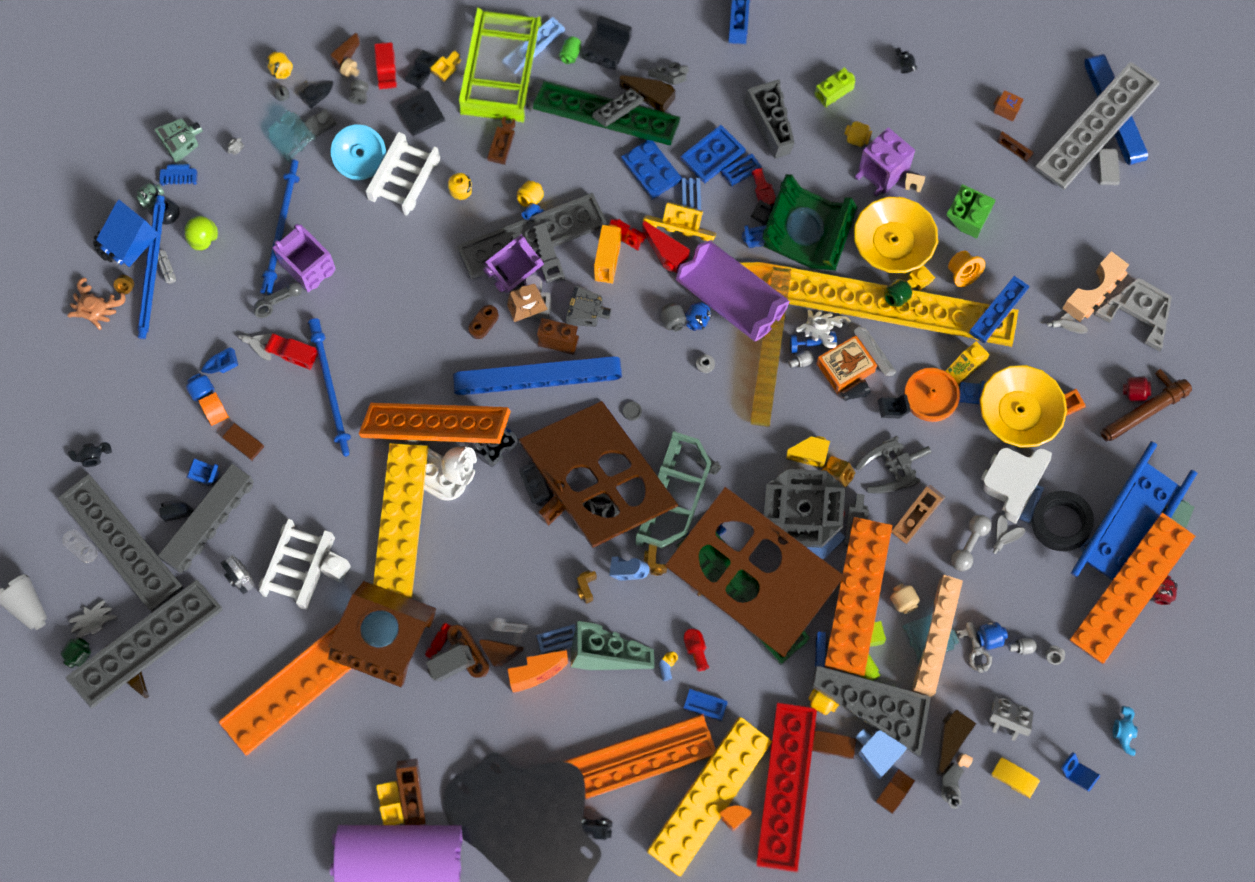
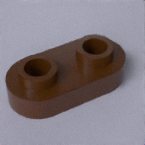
M486 305L481 308L469 324L471 337L482 339L488 334L499 318L496 307ZM476 326H481L479 330L475 329Z

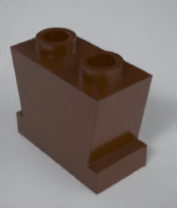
M542 318L537 332L539 338L538 347L575 355L579 341V335H576L578 326Z

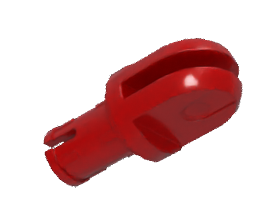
M762 168L752 171L757 185L755 193L758 201L762 200L773 206L776 195L772 184L767 183Z
M690 628L683 635L687 653L693 656L698 672L707 670L709 665L704 654L707 647L703 635L698 629Z

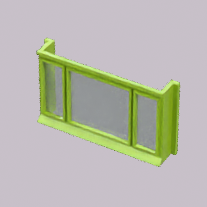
M477 8L459 98L461 115L501 120L505 116L508 121L515 119L516 122H524V106L538 30L542 26L540 16L537 18L488 12Z

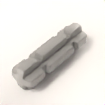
M159 250L158 264L162 275H164L166 283L172 284L176 281V277L172 274L173 269L169 259H166L168 258L166 251Z

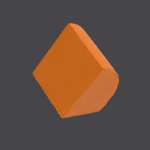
M216 392L198 400L211 426L229 418Z
M730 806L724 809L719 816L733 832L751 816L752 812L743 806Z

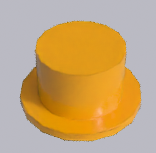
M965 250L955 254L948 264V269L954 274V283L958 287H966L974 283L985 269L984 259L979 256L973 257Z

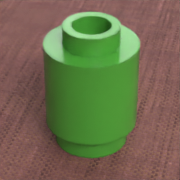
M573 36L568 37L564 41L559 53V58L563 63H575L581 49V41Z

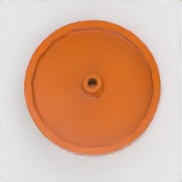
M925 368L915 372L907 381L904 394H907L910 404V412L917 418L929 422H937L948 418L953 414L960 400V390L956 380L949 373L938 368Z

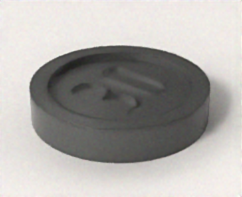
M629 402L624 406L623 415L627 420L635 421L641 417L642 408L638 403Z

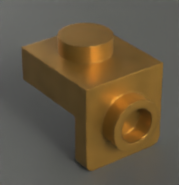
M833 456L829 458L821 470L828 471L843 487H847L855 475V471L849 462Z
M649 544V550L644 552V562H648L649 572L655 576H661L663 573L666 574L667 568L664 566L665 564H656L657 546Z
M585 571L579 575L580 577H577L579 588L576 590L580 600L584 599L586 604L593 601V595L588 582L597 579L595 571Z

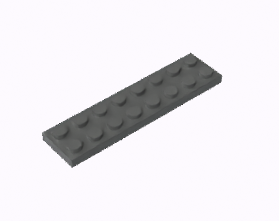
M590 193L534 215L528 220H521L457 245L471 280L485 275L483 263L519 235L525 237L531 248L538 254L540 250L538 249L539 245L537 244L538 240L536 239L537 235L535 234L534 226L543 223L546 225L553 247L602 228V225L607 226V221L594 194Z
M90 474L58 497L64 507L152 613L184 588Z
M196 580L65 678L92 709L221 612L222 606Z

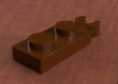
M506 117L502 118V127L497 126L487 157L488 161L506 164L515 136V130H512L516 125L515 119H512V122L507 124Z

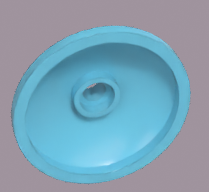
M351 125L342 129L335 136L331 146V157L337 170L344 176L354 180H364L374 176L386 156V147L381 136L374 129L365 125ZM359 148L363 151L361 156L356 153V150Z

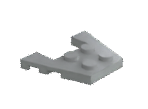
M1138 278L1115 298L1108 301L1106 305L1099 308L1095 315L1110 323L1118 309H1121L1153 327L1145 344L1160 352L1164 344L1163 339L1166 332L1172 296Z

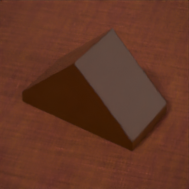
M480 639L479 642L494 667H502L524 650L522 646L489 639Z
M898 769L876 803L893 814L908 794L915 780Z

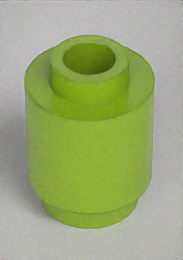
M869 654L865 675L859 676L860 678L874 681L881 675L879 674V668Z

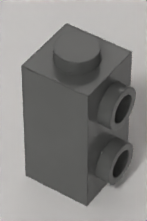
M454 644L444 654L440 652L433 655L432 660L426 662L429 676L434 681H443L474 665L475 661L468 645Z

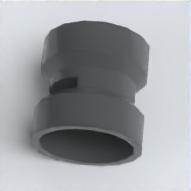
M362 80L352 81L350 87L352 92L349 94V101L357 105L365 104L367 102L366 93L369 89L368 83Z

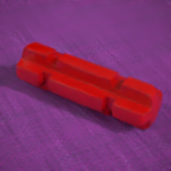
M443 623L440 628L441 631H438L430 644L431 647L425 652L427 658L432 660V656L441 650L447 640V632L451 625Z

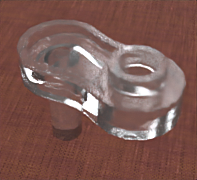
M494 618L493 622H489V630L514 632L513 645L521 646L522 633H528L529 630L528 624L506 623L504 618Z

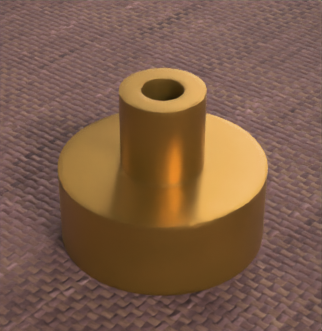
M119 275L114 281V288L120 294H129L134 288V281L128 275Z

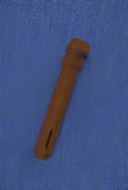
M1159 369L1155 375L1166 386L1163 392L1104 427L1100 433L1101 437L1106 442L1112 441L1170 404H1176L1181 398L1184 399L1189 396L1192 391L1191 384L1186 379H1179L1173 383Z

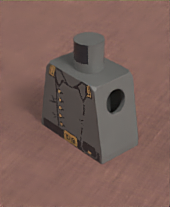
M575 286L566 314V324L596 327L599 317L610 319L612 309L602 307L603 297L601 295Z

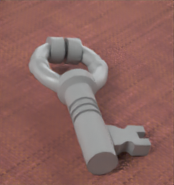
M968 622L965 624L966 629L963 631L959 630L957 633L960 634L958 636L959 639L969 636L973 650L969 656V664L979 673L989 671L988 669L992 664V656L987 650L980 647L973 622ZM984 654L987 663L982 664L983 666H976L974 657Z

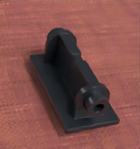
M583 816L582 828L588 836L589 831H593V839L607 840L612 835V830L608 829H612L613 821H608L607 818L588 820L587 817Z

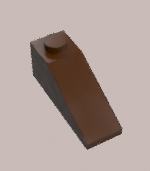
M418 758L397 761L396 773L405 825H426Z

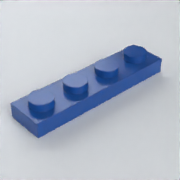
M1013 276L971 328L969 334L985 344L1030 286L1016 276Z

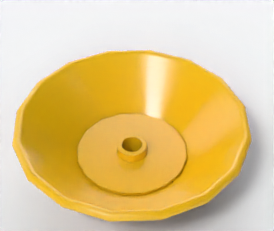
M885 197L871 202L860 212L854 224V242L860 255L872 267L887 273H907L922 267L932 258L938 244V228L931 214L919 203L904 197Z
M1028 365L1008 366L995 372L984 384L979 400L981 415L989 430L1003 442L1017 447H1038L1052 440L1063 428L1067 414L1065 395L1056 380L1043 370ZM1017 409H1022L1023 413L1018 412Z

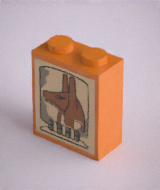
M857 336L819 356L816 363L837 394L857 380H862L873 374L877 367V363Z

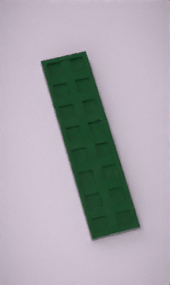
M716 533V536L724 542V540ZM685 537L681 542H679V543L676 545V548H677V549H678L679 546L682 544V542L686 539V537ZM711 545L703 546L699 552V562L703 574L710 582H717L730 566V559ZM739 570L726 587L727 595L740 603L753 600L760 590L758 581L744 570ZM803 631L789 649L787 655L783 657L755 636L780 665L811 639Z

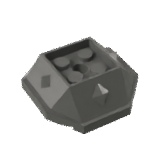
M787 469L766 484L764 516L805 547L822 548L843 528L845 487L828 471ZM804 506H808L810 508V510L805 513L800 511V509Z

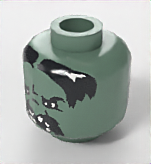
M149 182L137 190V196L135 197L143 208L153 209L156 196H162L164 191L159 184L155 186L152 182Z

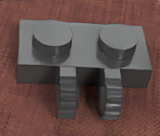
M677 62L671 63L669 67H666L665 64H657L656 67L648 69V76L672 85L686 81V75L688 74V66L680 65Z

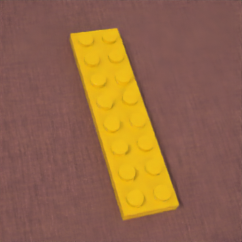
M389 443L373 584L412 599L429 448L422 445Z
M738 717L646 852L680 877L721 818L719 814L729 806L772 741L742 717Z

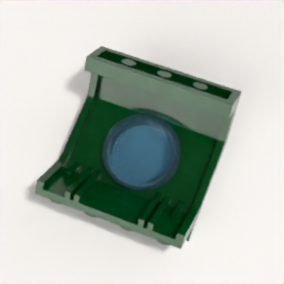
M785 174L778 196L775 198L773 210L769 215L767 226L763 231L762 238L765 240L763 247L811 269L836 271L858 207L852 197H845L843 203L829 201L800 187L792 174Z

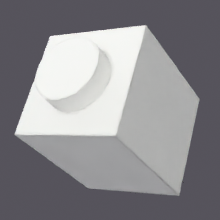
M330 552L320 569L324 575L342 583L351 566L348 560Z

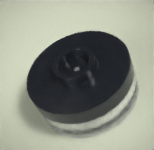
M233 554L220 563L227 572L224 576L232 587L237 586L243 595L256 586L247 568Z

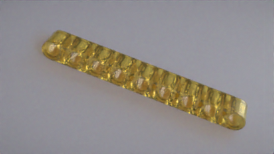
M773 267L770 286L788 299L792 269ZM786 311L779 321L775 320L770 327L772 329L762 339L751 425L770 427Z

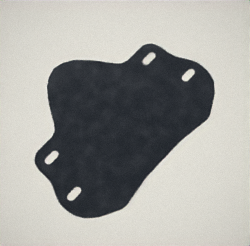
M491 753L473 769L455 776L445 789L443 802L449 826H462V839L481 852L511 882H588L591 872L601 859L600 847L585 834L582 828L585 806V781L579 768L571 763L558 761L526 769H517L500 754ZM495 762L502 769L501 773H496L490 767V763ZM460 782H463L470 789L468 794L458 787ZM581 847H586L592 852V858H587L581 852Z

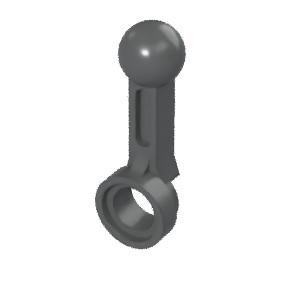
M291 282L288 287L265 296L262 300H258L253 308L256 317H268L273 311L272 305L291 296H299L302 293L301 284Z

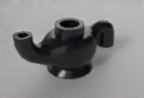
M900 47L896 48L897 64L901 69V73L906 74L917 70L913 54L909 53V51L902 52Z
M103 442L98 446L88 443L83 445V448L77 455L73 450L68 451V456L74 462H81L84 467H94L101 463V454L103 452L110 454L112 449L111 445L107 442Z

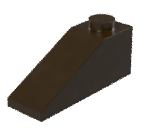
M625 75L619 77V87L625 91L631 88L643 97L644 103L657 111L665 112L675 100L676 90L668 83Z
M957 709L953 714L948 712L942 721L945 725L941 732L936 772L939 776L944 772L977 724Z

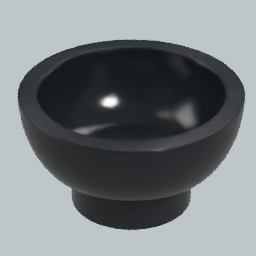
M165 199L162 225H169L178 219L180 209L175 202Z

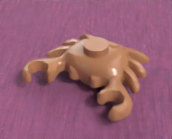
M83 277L77 282V289L81 295L80 298H78L76 293L73 294L77 305L74 303L69 304L76 312H70L67 316L85 318L93 323L97 329L101 330L102 327L98 320L109 322L110 319L105 317V315L115 314V309H109L123 305L126 296L124 293H121V299L116 301L115 296L112 294L109 301L105 302L102 297H96L94 294L87 295L92 287L91 285L82 287V284L87 282V279Z

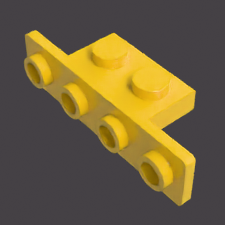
M671 202L666 204L663 219L646 215L643 218V221L645 220L654 227H664L669 232L680 231L683 235L689 237L693 235L699 236L704 241L714 240L717 234L716 232L699 228L703 210Z

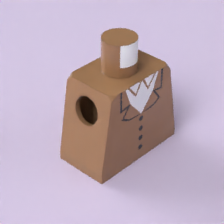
M536 284L522 286L520 289L509 294L507 307L514 322L548 310Z

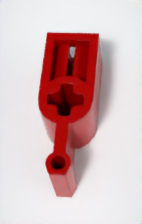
M393 43L375 44L379 90L397 88Z
M273 333L264 349L270 354L277 355L287 362L311 370L318 356L315 347L291 338L286 339Z

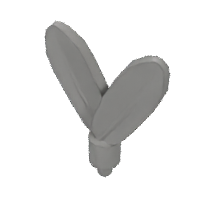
M1068 313L1059 320H1052L1050 323H1047V326L1052 328L1062 327L1078 334H1085L1088 331L1084 325L1074 322L1075 318Z
M272 333L254 337L247 335L238 336L242 342L250 344L262 359L267 361L272 359L271 354L264 350V345L268 343Z
M1001 515L996 524L997 542L993 546V553L996 554L1004 545L1021 538L1026 531L1025 528L1018 527L1007 533V519L1004 515Z

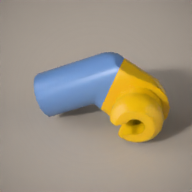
M667 652L659 662L663 681L672 679L670 668L678 660L676 652Z

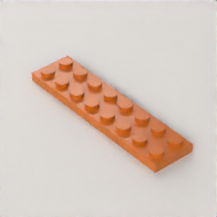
M370 403L358 434L361 438L500 444L511 411L508 407Z
M1161 513L1069 641L1101 664H1104L1196 536L1164 513Z
M857 517L853 518L843 569L845 577L841 580L824 668L861 676L865 675L893 525Z

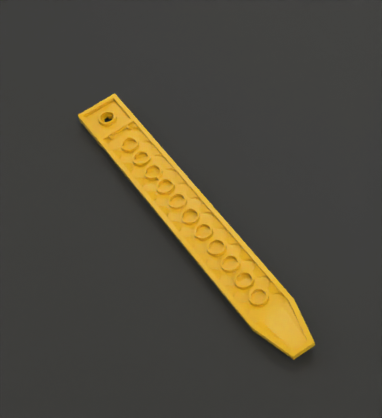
M763 262L740 263L787 298L791 305L968 337L974 340L978 339L969 334V332L990 306V304L912 290V297L901 307L890 306L885 301L884 290L887 285ZM1012 309L1000 324L1002 327H998L986 342L1012 347L1019 310Z

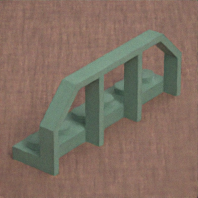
M673 431L658 478L666 488L670 481V478H667L668 475L700 485L691 511L680 507L670 510L671 512L689 517L684 531L663 541L651 538L652 531H649L651 524H655L657 519L655 517L641 524L636 535L635 545L643 547L645 542L663 548L687 536L711 467V461L699 439ZM679 441L693 444L697 447L706 464L702 479L674 470L676 461L673 459L675 454L679 455L682 447Z

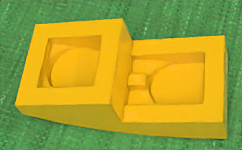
M1002 757L992 772V777L1011 786L1014 791L1028 798L1032 796L1040 782L1032 774Z
M397 780L377 784L383 825L404 823Z

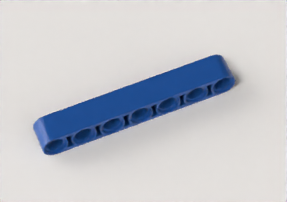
M1104 54L1086 58L1084 61L1086 72L1097 97L1115 79ZM1131 115L1114 134L1127 165L1140 163L1148 159L1147 149Z

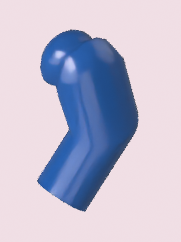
M531 203L521 215L524 219L528 220L531 216L544 212V209H541L535 203Z

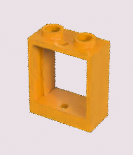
M602 225L594 263L595 281L613 284L621 246V228L615 225Z

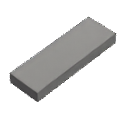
M857 327L854 330L855 334L884 375L893 376L896 373L895 368L868 330L863 327Z

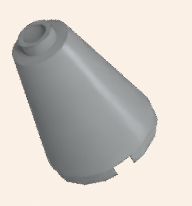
M23 574L10 581L5 589H0V605L30 630L34 628L38 630L46 624L47 616L28 575Z

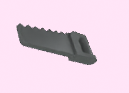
M543 223L534 226L533 228L537 235L536 239L538 240L537 244L539 245L538 249L540 250L539 254L544 263L541 269L546 283L558 279L564 280L565 276L546 225ZM558 268V272L547 274L548 269Z

